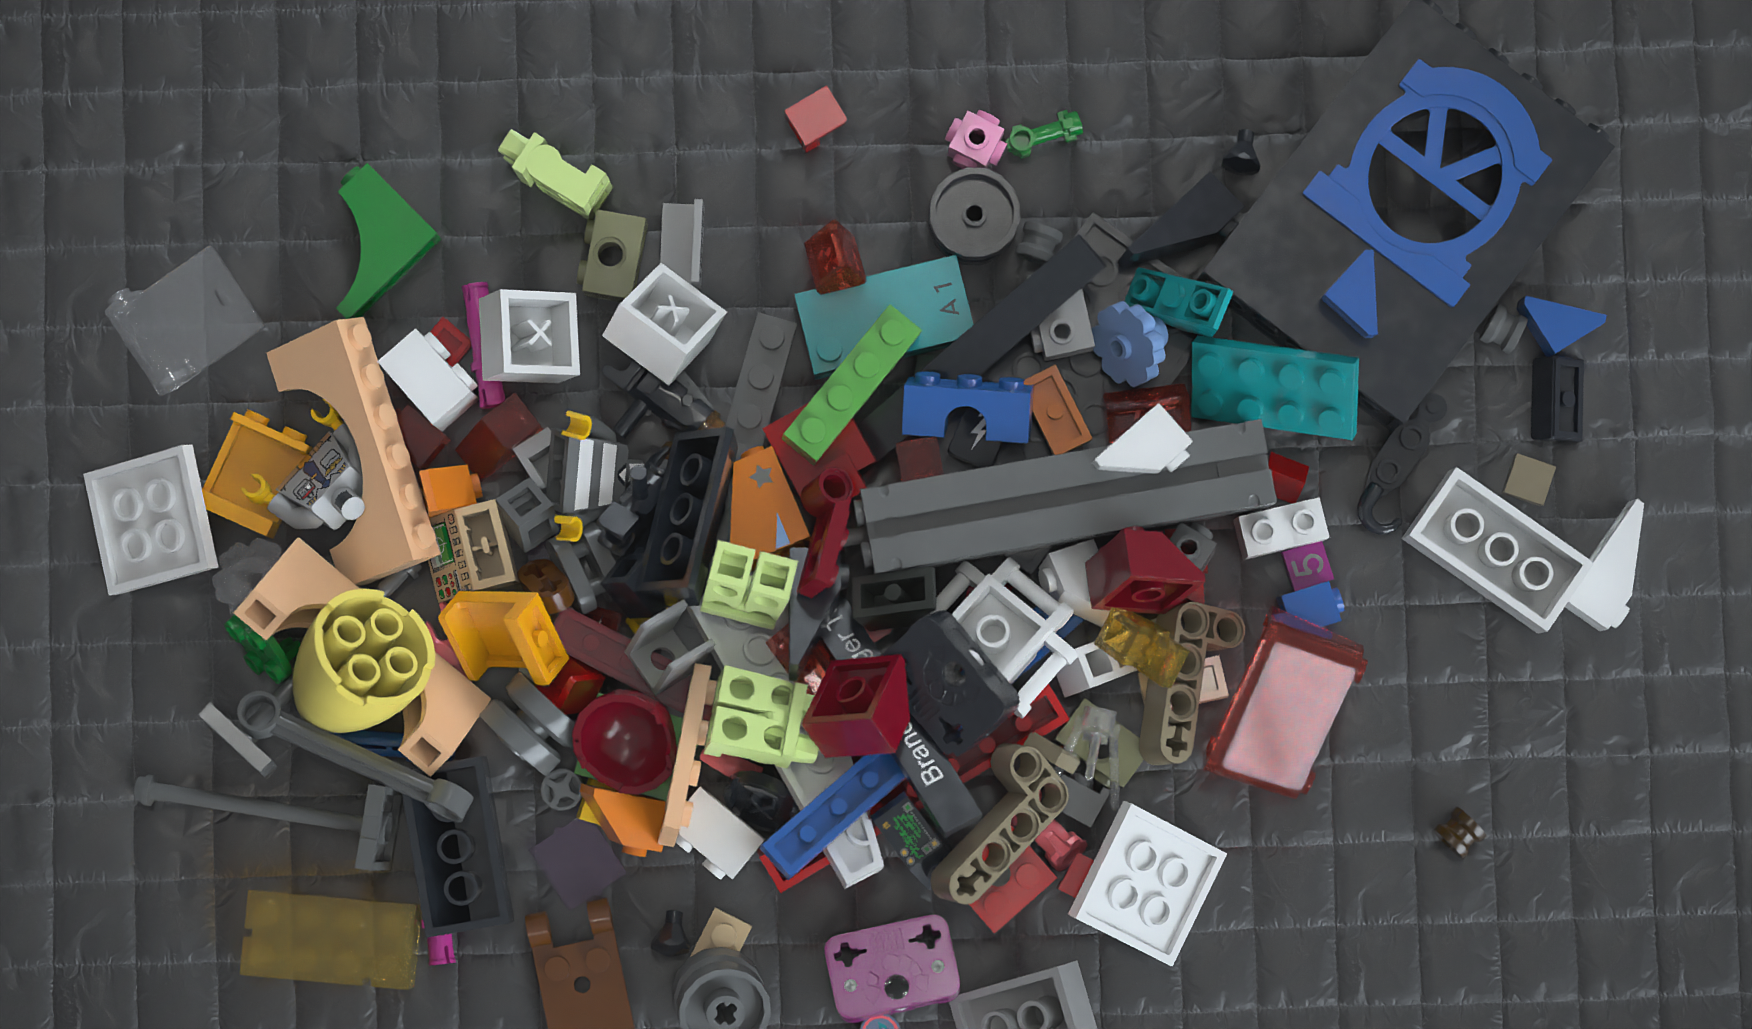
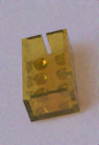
M267 889L248 890L244 928L253 929L252 935L243 937L240 975L358 986L369 983V978H371L370 987L409 990L415 985L422 914L420 903Z

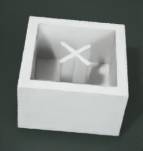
M660 263L619 304L602 336L667 385H670L709 344L727 311L664 264Z
M500 289L479 298L483 381L560 383L580 375L576 293Z
M415 328L377 362L432 425L443 432L479 400L473 392L478 385L458 363L451 367L446 362V359L451 354L431 332L423 336Z

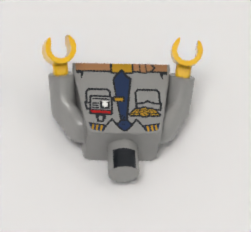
M324 398L323 400L330 407L329 414L323 418L318 411L311 409V416L322 425L332 427L334 432L332 434L329 431L276 488L279 493L273 494L271 486L259 474H251L261 484L257 492L249 493L245 488L241 487L242 492L252 503H266L268 511L295 529H314L324 524L335 530L346 520H354L360 517L365 508L362 500V467L357 446L348 426L341 420L340 414Z

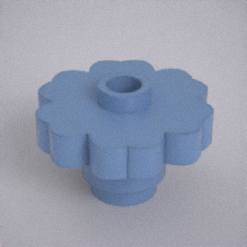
M1124 301L1110 305L1100 311L1097 316L1099 325L1092 328V335L1095 343L1093 351L1102 357L1103 371L1111 376L1116 383L1127 381L1132 387H1137L1159 375L1157 364L1165 360L1164 346L1169 338L1165 323L1160 318L1146 312L1141 305L1137 304L1129 307Z

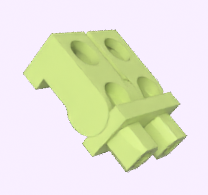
M511 129L498 149L504 155L503 159L513 165L512 168L521 182L529 187L535 182L542 192L587 220L594 219L597 209L601 208L613 189L604 171L591 165L586 174L565 162L559 151L549 146L545 138L535 132L528 140Z
M718 540L700 611L774 630L776 620L779 619L789 601L798 561L761 551L752 576L750 571L755 550Z
M724 665L717 680L711 712L713 714L709 722L704 754L720 757L722 754L732 755L764 764H775L776 767L785 769L789 767L792 761L813 764L817 759L819 748L809 735L800 734L799 730L814 695L806 694L808 686L806 684L797 682L792 684L782 679Z

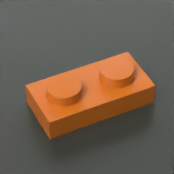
M1056 364L1024 380V385H1034L1032 414L1053 455L1067 453L1093 439Z

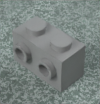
M1082 289L1030 332L1034 353L1042 352L1044 362L1093 351L1095 343Z

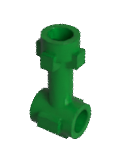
M1067 110L1058 112L1056 114L1058 121L1034 129H1029L1022 126V124L1013 126L1010 137L1005 140L1007 152H1011L1022 159L1030 156L1032 146L1062 136L1066 143L1075 141L1077 139L1076 136L1083 134V127L1077 111L1068 113Z

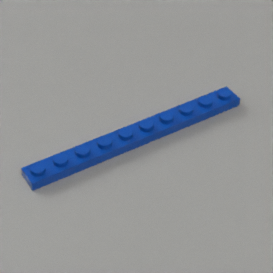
M1036 606L1033 609L1045 620L1049 617L1039 607ZM1072 614L1067 623L1058 629L1056 634L1064 640L1085 619ZM1044 645L1014 682L1051 650ZM962 670L961 674L966 677L965 670ZM891 753L864 755L761 845L760 850L787 880H790L906 778Z

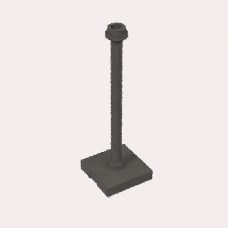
M417 564L388 575L374 590L383 591L384 597L389 598L408 577L415 581L419 577L417 573L422 569V566ZM293 673L272 694L277 699L281 709L294 697ZM211 703L198 714L208 726L266 780L277 770V765L255 745L259 739L246 734L240 722L235 726ZM264 703L246 722L254 727L267 725L274 717V707Z
M148 774L146 777L139 776L134 788V799L141 801L143 805L151 806L156 799L359 832L360 838L355 868L368 871L392 870L403 796L401 792L382 784H368L362 816L158 783L157 776L153 774Z

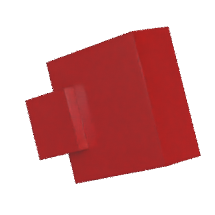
M807 404L762 428L800 498L803 487L830 467L840 468L850 476L853 482L851 499L860 495V489L868 488L860 471L876 463L877 460L854 418H852L814 466L781 440L785 431Z

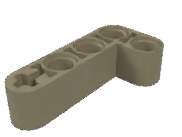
M1187 602L1176 605L1166 614H1158L1139 741V751L1147 763L1151 765L1177 764L1186 761L1190 757L1194 745L1206 651L1234 648L1243 641L1245 625L1237 613L1197 602ZM1181 616L1184 618L1185 621L1184 629L1181 625ZM1217 625L1219 626V629H1220V638L1218 637V634H1217V629H1216ZM1176 657H1177L1178 660H1179V670L1177 669V667H1176V665H1175V658H1176ZM1170 697L1174 703L1173 711L1170 708Z
M1005 743L1001 744L993 752L991 769L1008 790V793L933 871L930 880L931 888L939 898L965 905L975 902L1067 805L1069 793L1065 782L1036 748ZM1019 755L1021 763L1019 769L1015 772L1014 761ZM1042 786H1044L1045 797L1042 800V802H1040L1039 792ZM1016 815L1017 826L1012 832L1010 824L1012 818ZM988 844L989 855L987 859L983 861L982 852L984 847Z

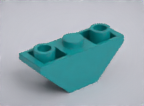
M1138 267L1124 302L1129 307L1137 304L1141 305L1146 312L1160 318L1167 325L1182 331L1212 338L1220 326L1233 291L1229 288Z

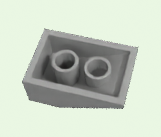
M1077 960L965 992L949 1002L957 1029H1097Z

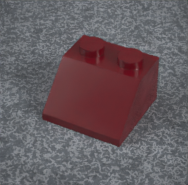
M1130 526L1121 529L1118 535L1106 545L1100 547L1099 551L1085 562L1091 609L1166 614L1206 582L1205 574L1162 532L1144 531V528L1140 526Z
M901 654L831 660L801 723L825 758L896 752L910 721L905 661Z

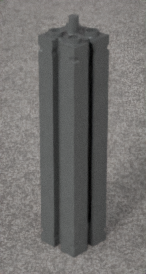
M1262 419L1185 432L1193 441L1185 449L1190 456L1172 472L1166 466L1157 474L1097 470L1092 462L1109 447L1104 446L888 484L882 487L860 489V500H855L853 504L857 528L849 529V536L844 547L861 544L865 570L873 569L874 574L925 567H939L962 563L963 561H973L1115 536L1119 534L1121 529L1130 526H1140L1144 530L1177 525L1181 522L1189 523L1240 514L1247 511L1267 509L1275 504L1277 500L1271 469H1269L1266 453L1268 451Z

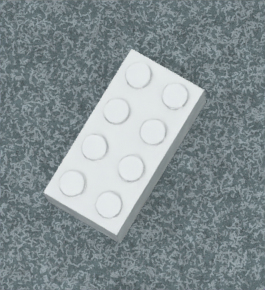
M1457 467L1447 472L1402 537L1408 544L1538 634L1548 632L1594 565L1593 561Z

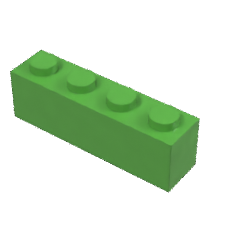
M889 304L785 431L781 440L814 466L913 345L923 330Z

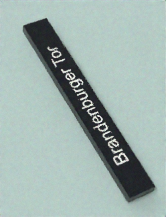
M840 590L839 605L820 638L822 645L832 660L881 656L864 626L853 618V609ZM909 712L910 721L896 752L891 753L943 838H946L981 819L982 813L945 754L936 745V742L924 727Z

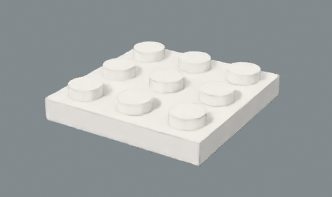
M193 445L177 446L83 474L109 595H119L218 568Z
M1123 801L1068 915L1173 966L1227 853L1145 810Z

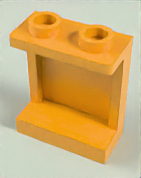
M247 409L244 416L233 412L230 418L233 421L232 426L202 488L205 507L213 513L273 539L282 520L267 510L268 505L266 503H252L242 492L241 487L245 488L249 493L257 492L261 484L251 474H259L271 486L272 493L278 494L279 492L276 488L313 448L305 444L308 436L285 426L282 433L267 427L270 419Z
M458 591L438 616V620L470 681H478L490 667L527 668L535 685H549L569 660L568 654L538 592Z

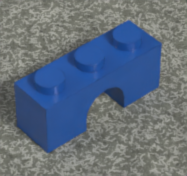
M916 372L915 377H908L904 385L902 435L944 437L948 429L949 413L957 407L970 406L980 411L985 418L986 440L1028 443L1031 436L1034 385H1024L1023 379L1015 377L999 378V383L982 382V377L978 375L963 374L958 375L957 380L940 379V374L936 372Z

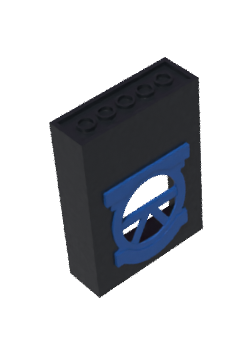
M1411 0L1196 280L1232 290L1233 294L1227 307L1279 347L1359 357L1358 407L1391 432L1407 421L1615 148L1608 141L1609 135L1603 129L1592 123H1589L1587 126L1574 116L1576 111L1570 104L1559 98L1555 100L1541 91L1543 86L1538 80L1529 74L1523 73L1520 75L1508 66L1510 62L1506 56L1494 48H1489L1488 50L1475 41L1476 35L1468 27L1461 23L1452 24L1442 16V9L1431 0ZM1427 109L1430 115L1425 155L1423 156L1392 133L1391 127L1402 118L1419 110ZM1456 109L1477 119L1490 132L1495 140V146L1440 168L1447 110ZM1378 143L1481 222L1462 236L1439 243L1415 242L1392 231L1377 214L1372 204L1368 187L1370 162ZM1495 164H1500L1502 167L1501 184L1493 205H1487L1456 181ZM1364 250H1374L1378 334L1373 338L1362 337L1320 299Z

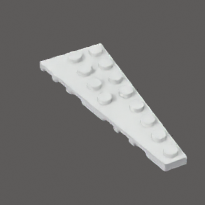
M703 596L700 606L686 607L704 641L712 639L715 642L711 653L721 671L724 665L782 679L792 684L795 682L808 685L806 694L815 696L828 668L825 657H822L819 643H817L812 655H816L813 658L818 662L821 677L818 678L808 669L814 667L807 663L798 680L789 681V601L779 619L776 620L774 630L702 612L700 608ZM800 725L799 733L808 735L803 726ZM819 750L817 759L813 764L792 761L787 769L776 768L801 811L853 766L851 756L825 758ZM867 812L823 850L844 889L879 872L884 867L872 821L868 818Z

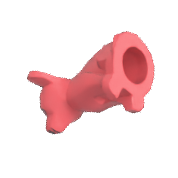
M1040 789V792H1039V800H1040V802H1041L1042 792H1041V789ZM1016 815L1011 820L1012 827L1017 826ZM1055 819L1035 839L1038 846L1046 852L1045 858L1059 872L1068 868L1077 853L1083 854L1088 845L1086 840H1082L1073 831L1067 832Z

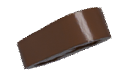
M536 559L526 563L518 570L517 576L523 592H538L548 614L561 612L570 607L574 602L575 597L568 578L552 561Z

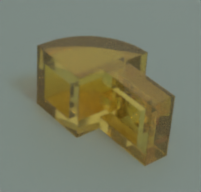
M1114 607L1111 608L1094 642V645L1122 665L1133 666L1159 686L1172 688L1190 652L1170 638L1171 632L1135 613Z

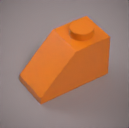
M468 465L419 471L418 485L423 495L429 519L454 509L477 504L476 499L483 497L478 474L470 475Z
M581 783L579 792L608 839L623 845L621 852L646 857L647 850L662 852L663 845L657 843L666 811L664 808L666 801L639 794L618 793V790Z

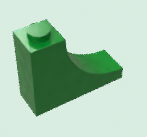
M368 163L362 168L356 166L351 169L341 180L340 183L343 187L338 191L355 217L361 241L360 263L355 281L346 297L336 307L346 319L362 317L441 240L437 232Z

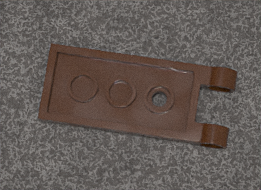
M608 898L586 902L589 922L594 936L593 939L554 947L547 912L542 911L525 915L528 939L532 948L548 1029H635ZM580 976L588 978L591 984L590 989L587 992L577 991L574 986L576 978Z

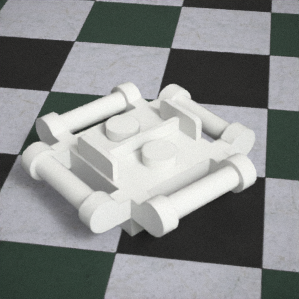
M1010 557L992 575L988 574L987 576L969 562L963 561L955 570L957 575L936 597V610L932 613L942 610L946 611L969 585L974 587L975 589L952 615L1010 684L1032 662L1044 645L1053 653L1018 692L1020 703L1014 714L1024 718L1032 709L1030 703L1065 664L1070 666L1078 657L1077 652L1056 634L1057 630L1062 628L1070 619L1074 609L1065 602L1061 604L1023 574L1019 570L1020 565ZM1011 584L1049 617L1046 620L1003 585Z

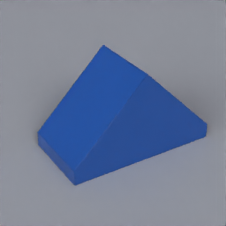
M1364 250L1320 298L1364 338H1373L1378 334L1374 250Z
M1529 296L1520 299L1516 308L1519 314L1528 318L1526 325L1546 357L1554 355L1604 324L1607 316Z

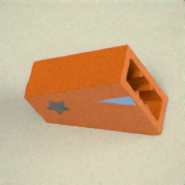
M763 446L751 448L741 454L740 460L733 462L730 543L755 550L750 572L755 571L761 551L781 557H788L790 547L809 548L811 541L809 531L772 446L766 449Z

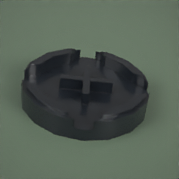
M738 771L730 776L723 792L725 803L729 809L732 810L735 806L741 811L739 817L745 823L763 831L776 833L800 812L786 784L768 774L755 771Z

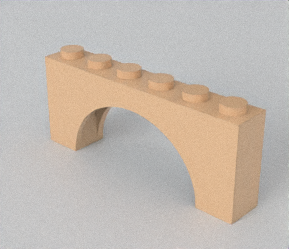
M364 317L335 320L266 353L279 392L303 389L324 398L337 410L354 438L362 467V500L365 508L362 515L357 518L348 536L336 547L330 549L335 568L356 586L373 583L388 575L441 555L435 532L426 511L423 495L410 461V455L397 421V414L393 408L384 381V374L377 362L378 359L371 341V334Z
M298 537L233 613L267 640L271 635L283 629L309 628L330 600L341 593L360 588ZM435 652V666L431 669V674L425 688L413 701L402 709L404 736L398 751L431 777L454 753L491 698Z

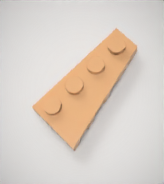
M695 663L692 671L681 724V737H679L673 778H671L664 808L666 811L657 843L660 845L674 847L681 826L689 827L694 802L686 801L688 786H697L701 768V761L694 760L696 745L704 746L709 721L702 720L704 704L712 706L717 681L709 679L712 666Z

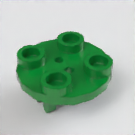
M235 614L224 623V627L230 637L237 643H241L247 653L243 656L244 661L255 674L260 675L265 671L276 684L284 682L291 676L292 669L289 661L298 654L301 645L298 640L293 642L292 638L288 637L278 644L272 635L265 640Z

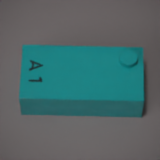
M956 255L846 281V286L843 283H838L795 294V302L815 380L829 377L834 373L889 304L923 330L901 359L947 348L974 325Z

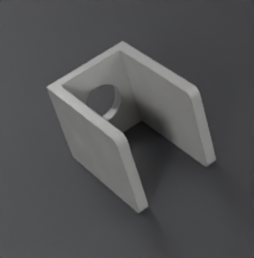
M685 600L676 603L642 623L625 650L626 655L655 696L691 675L695 663L703 664L715 646V642L710 639L688 652L674 632V626L688 606ZM658 649L666 650L672 655L674 661L665 670H659L651 662V653Z

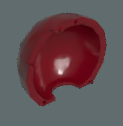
M616 690L597 697L579 713L572 731L573 750L582 769L585 768L600 783L618 790V793L641 794L658 788L671 776L677 754L676 735L671 716L661 702L640 691Z

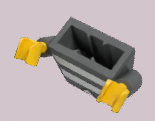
M568 410L566 416L570 417L569 427L567 429L551 428L546 496L552 502L556 511L567 513L565 516L555 515L554 522L561 524V532L555 536L556 540L577 542L582 536L583 528L599 518L613 501L619 504V497L625 492L626 483H631V468L637 465L644 466V462L641 459H628V446L616 441L615 432L595 416L583 415Z

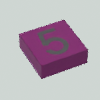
M1322 541L1281 552L1293 592L1334 580Z

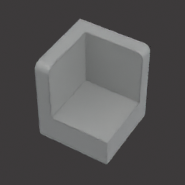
M549 427L513 448L530 478L545 495L551 430Z

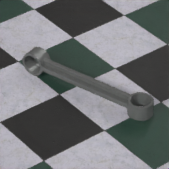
M251 692L244 696L238 705V719L243 730L249 736L256 739H265L275 735L423 802L430 810L451 821L462 822L474 799L468 791L452 782L443 779L433 780L281 711L277 699L268 692ZM258 703H267L272 705L275 710L272 721L262 727H254L248 724L245 720V715L249 708Z

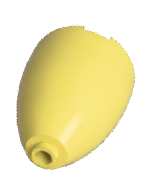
M354 589L341 593L330 600L309 627L300 645L294 665L293 695L296 708L303 720L329 733H348L372 727L404 709L423 691L429 680L431 669L435 666L434 643L424 621L413 609L408 612L398 603L384 597V592L379 590Z

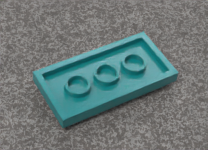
M1197 335L1192 342V417L1236 424L1262 419L1264 428L1353 440L1357 434L1359 357Z

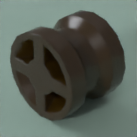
M1459 807L1451 811V818L1445 824H1438L1433 829L1436 836L1460 859H1464L1469 854V847L1474 842H1481L1486 837V833Z

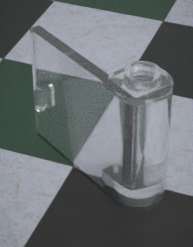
M213 245L207 246L144 291L136 290L131 292L129 288L118 291L107 300L110 306L105 310V314L159 396L179 388L266 328Z

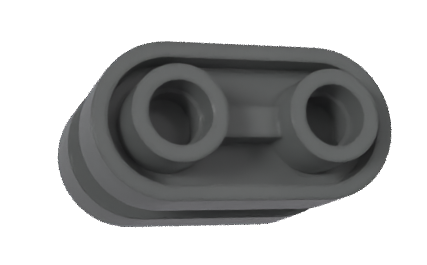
M591 522L583 528L582 536L577 542L570 544L569 541L556 540V537L546 541V549L550 561L568 578L575 597L572 607L582 615L597 609L595 596L601 593L609 603L614 602L600 583L616 562L611 551L597 541L604 529L598 527L595 522ZM580 557H585L594 579L588 581L578 560Z

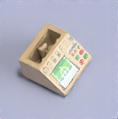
M495 499L454 509L429 519L441 554L428 560L439 604L451 601L458 591H491L520 583L502 511Z

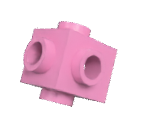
M978 110L977 114L967 111L963 120L955 118L945 137V140L951 143L947 156L953 158L952 163L961 169L967 167L987 169L989 163L997 165L1007 146V143L1001 141L1005 129L998 126L1000 120L981 110ZM974 132L984 137L985 140L983 143L976 145L969 140V135Z

